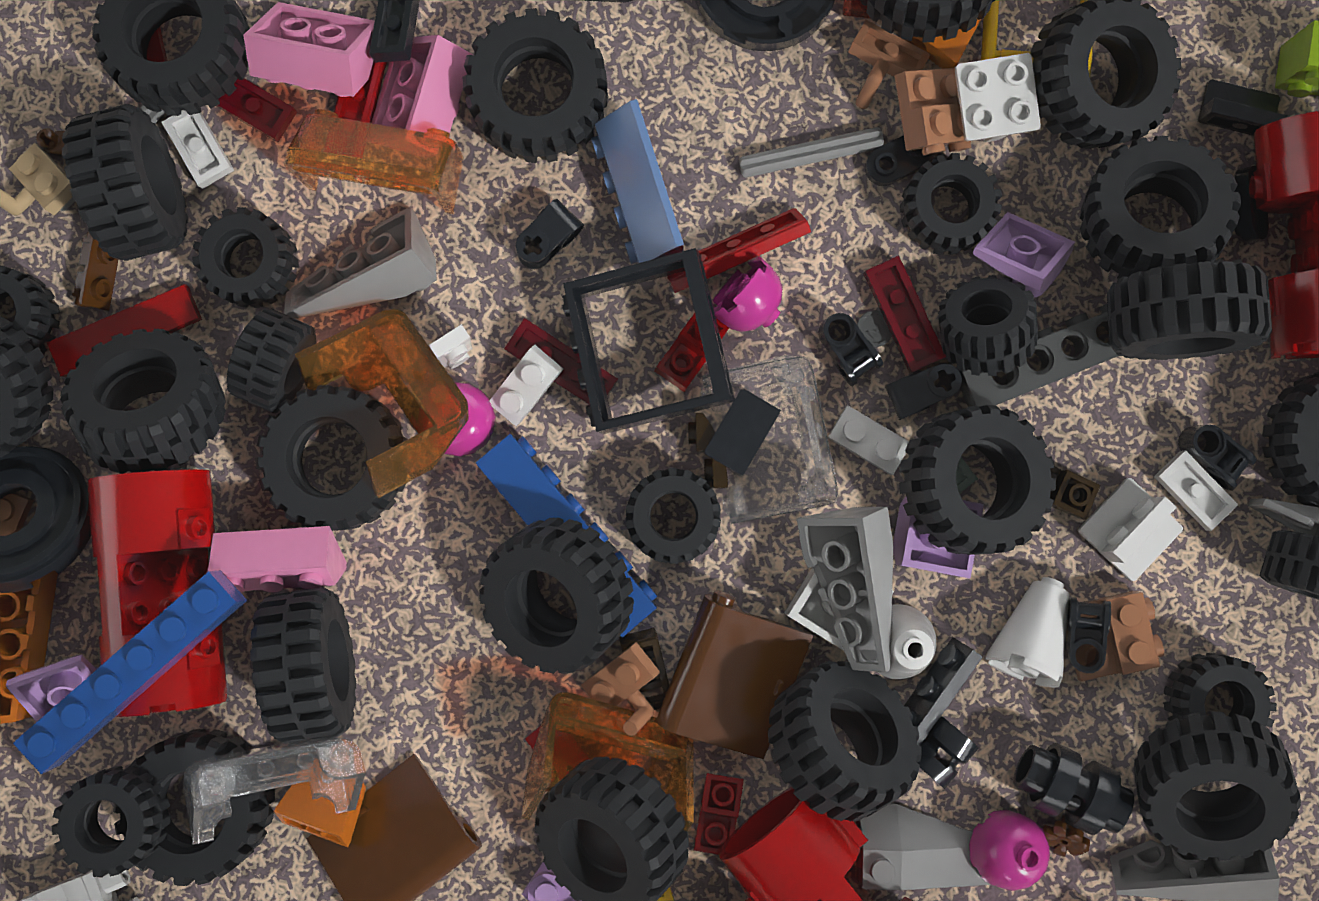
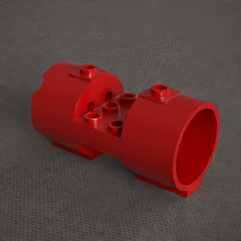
M1319 111L1271 122L1254 132L1256 171L1253 172L1254 176H1251L1249 181V193L1251 198L1256 200V209L1268 213L1293 214V217L1289 218L1287 226L1289 239L1295 240L1296 254L1292 255L1290 261L1292 274L1273 277L1268 280L1272 332L1269 337L1272 359L1281 358L1282 355H1285L1286 359L1319 358Z
M189 469L135 472L88 479L93 557L97 558L102 634L99 636L101 665L208 572V547H211L213 533H215L210 470ZM222 623L116 717L144 716L151 713L173 710L178 712L226 702L227 682Z
M793 787L772 798L745 820L728 838L720 850L719 858L748 896L745 901H863L844 876L856 861L860 847L868 839L854 821L832 819L827 817V812L819 814L810 809L809 802L806 800L800 801L793 794L795 791ZM904 897V898L901 899L900 901H913V900H911V899H909V898H907V897Z

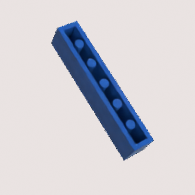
M509 434L476 462L477 466L527 525L538 520L545 521L548 518H561L564 522L571 519L582 523V528L585 530L591 527L599 532V538L604 543L609 539L596 522L589 526L580 514L585 509L572 493L565 497L556 485L561 480L547 464L541 468L532 457L537 452L524 436L517 440L515 436ZM618 551L615 555L618 560L623 559L627 570L624 572L626 578H631L633 592L628 596L633 597L634 600L633 612L629 615L630 622L626 630L620 635L624 637L657 609V605L653 600L658 596L644 579L639 583L636 582L629 573L634 567Z
M221 570L208 571L15 740L13 744L40 774L59 767L243 605L247 599Z

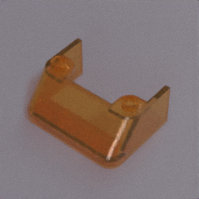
M316 109L314 114H307L287 149L284 166L309 190L317 191L319 177L435 196L446 213L454 214L464 157L456 142L449 138L450 133L444 130L429 128L427 133L342 119L338 118V115L334 112Z
M387 309L295 354L307 389L316 390L317 386L326 385L342 376L353 389L358 391H369L385 384L418 434L366 461L374 493L378 498L432 470L469 419L467 399L408 316L400 310Z
M569 692L557 693L553 696L546 709L527 768L522 819L529 820L545 792L551 790L566 776V771L571 772L579 763L585 760H592L594 757H609L610 760L612 758L626 760L629 766L638 765L645 770L644 774L649 778L655 777L662 784L660 786L666 794L670 793L676 801L675 808L677 812H682L685 820L683 830L688 831L694 822V741L691 738L662 728L656 722L657 717L653 716L634 736H630L625 733L623 725L636 711Z

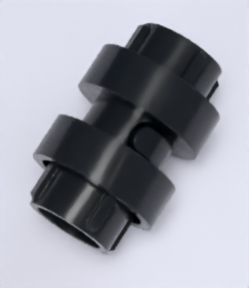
M1058 743L1051 744L1046 750L1030 745L1022 754L1014 773V786L1027 792V803L1030 807L1051 817H1056L1065 810L1066 823L1089 835H1095L1102 829L1118 833L1128 822L1133 810L1134 793L1132 790L1121 785V776L1118 771L1096 761H1091L1082 768L1081 755Z

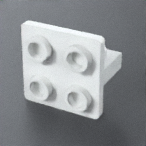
M1030 53L961 63L955 66L965 141L984 139V142L1000 140L1008 135L1040 129V116Z
M1126 478L1079 527L1078 532L1128 580L1136 581L1183 531V527L1170 515L1177 508L1166 497H1151L1132 478Z

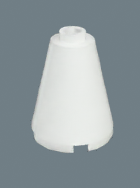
M1042 577L1041 581L1032 582L988 650L986 660H989V665L1020 680H1023L1024 677L1036 679L1035 684L1051 688L1060 686L1063 679L1070 596L1069 592L1063 589L1064 584L1049 577Z
M892 604L890 670L878 673L891 679H908L920 674L932 661L936 651V634L930 620L921 611L908 605Z

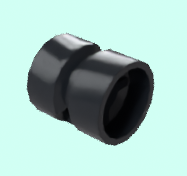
M941 716L929 732L927 741L924 740L920 745L921 760L918 764H920V768L945 789L958 774L956 767L958 763L966 764L979 747ZM941 748L947 754L938 761L934 756L937 754L938 749Z

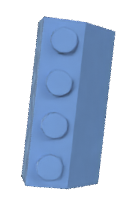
M638 100L629 101L595 123L597 136L592 137L591 141L597 160L605 159L608 171L602 173L608 194L616 193L619 206L614 207L613 210L619 229L627 228L631 241L624 244L631 264L683 252L684 243Z

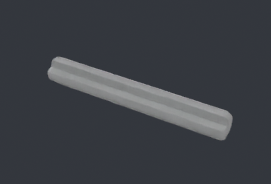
M879 127L742 156L739 160V167L743 177H752L872 151L884 145V137Z

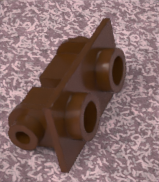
M87 232L86 238L81 240L83 244L79 265L85 266L84 272H77L74 293H72L71 297L75 298L74 305L109 311L119 259L113 258L107 252H104L99 247L98 241L93 239L90 233Z

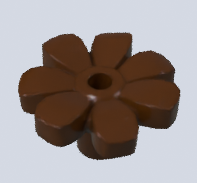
M1065 815L1062 816L1061 821H1055L1054 827L1042 826L1041 829L1045 834L1049 847L1054 846V854L1065 857L1068 850L1071 855L1078 856L1089 851L1090 839L1083 837V831L1068 825L1065 821Z

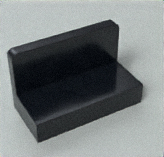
M1211 79L1206 83L1198 122L1254 136V132L1260 127L1287 118L1288 115L1277 113L1280 102L1278 95Z
M746 389L739 391L735 398L736 402L732 403L705 449L707 456L726 466L728 470L740 477L745 474L781 412L780 409Z

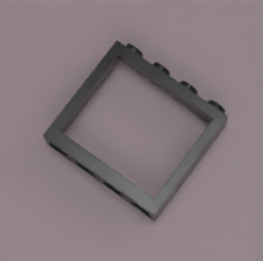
M696 248L563 283L565 295L562 296L564 302L562 308L565 316L571 317L574 331L569 332L570 344L575 354L579 353L582 368L577 369L578 379L582 390H587L590 405H586V415L589 416L591 427H595L596 432L607 434L736 402L702 256ZM685 271L713 393L612 418L585 297Z

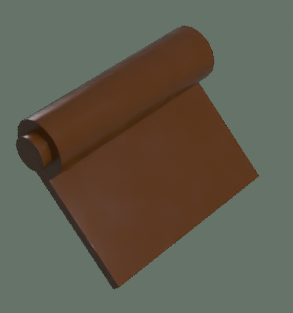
M714 590L713 595L704 594L657 715L656 722L659 726L672 733L764 759L770 745L768 742V728L772 726L769 724L771 709L774 707L777 697L795 682L814 635L801 629L744 612L734 603L735 597L726 592Z
M416 754L410 756L365 792L348 848L313 834L306 838L343 901H414L482 847L476 832L464 818L455 815Z

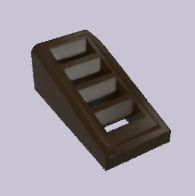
M655 628L629 633L624 637L620 636L622 652L635 642L641 648L652 645V648L643 651L650 659L655 658L656 663L654 665L660 671V678L651 680L641 687L639 691L645 692L662 687L663 694L646 697L654 710L660 709L669 687V681Z

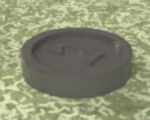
M873 310L866 312L857 322L861 332L875 348L885 345L892 337L881 311Z

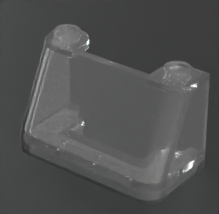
M783 355L728 369L735 398L741 389H746L781 410L745 474L740 477L733 473L736 485L728 488L727 494L723 499L726 514L730 516L731 524L836 503L838 499L837 481L815 374L808 358L805 356ZM703 375L701 396L713 393L710 375ZM732 403L712 407L711 409L714 412H721L723 420Z
M330 737L289 744L281 743L204 758L193 762L184 773L183 785L192 844L214 840V829L217 823L222 818L232 816L230 798L309 781L312 800L320 797L329 799L334 804L336 814L356 810L366 774L359 747L353 741L339 737Z

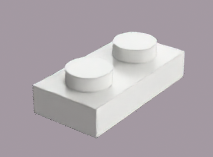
M181 110V115L171 116L162 121L163 126L199 187L203 189L234 171L202 113L189 115L185 110Z
M462 324L429 345L431 353L441 369L448 365L451 369L461 365L469 359L468 352L472 350L470 336Z
M536 345L532 346L489 400L491 406L517 427L563 371V368Z
M848 405L844 408L827 437L889 475H894L906 454L905 449L909 443L908 440Z
M1186 450L1177 453L1154 476L1206 531H1212L1238 506L1234 499Z

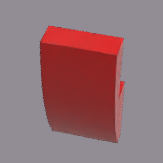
M695 313L654 370V372L683 392L686 391L706 363ZM716 318L722 340L729 327Z
M706 773L693 851L719 855L723 845L736 829L744 779Z

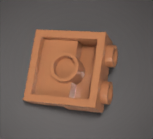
M955 68L905 71L894 75L906 151L922 149V154L925 156L945 152V146H948L949 152L971 148V141L967 142L964 140Z
M1129 591L1084 601L1102 604L1104 600L1111 601V623L1107 636L1104 665L1100 670L1087 674L1075 668L1079 681L1118 673L1126 675L1160 667L1158 657L1164 656V647L1161 638L1157 634L1153 635L1149 620L1155 619V609L1149 597L1144 598L1143 592ZM1080 615L1081 617L1097 618V615ZM1090 644L1081 645L1075 654L1077 662L1083 665L1093 662L1096 657L1094 646Z

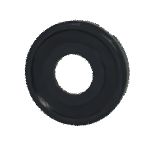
M695 0L704 20L718 35L734 45L755 51L782 50L806 40L824 23L835 0H783L775 6L761 7L753 5L748 0Z
M22 446L16 447L3 457H0V499L20 490H30L36 495L37 500L35 515L28 525L16 533L0 536V593L18 592L33 588L32 581L47 575L53 570L60 574L81 554L91 537L88 481L70 459L56 451L42 447Z

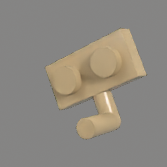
M36 143L25 153L21 154L17 161L9 168L14 176L23 184L24 188L13 198L0 189V207L14 216L22 214L35 200L45 210L55 216L72 198L70 191L72 188L65 171Z

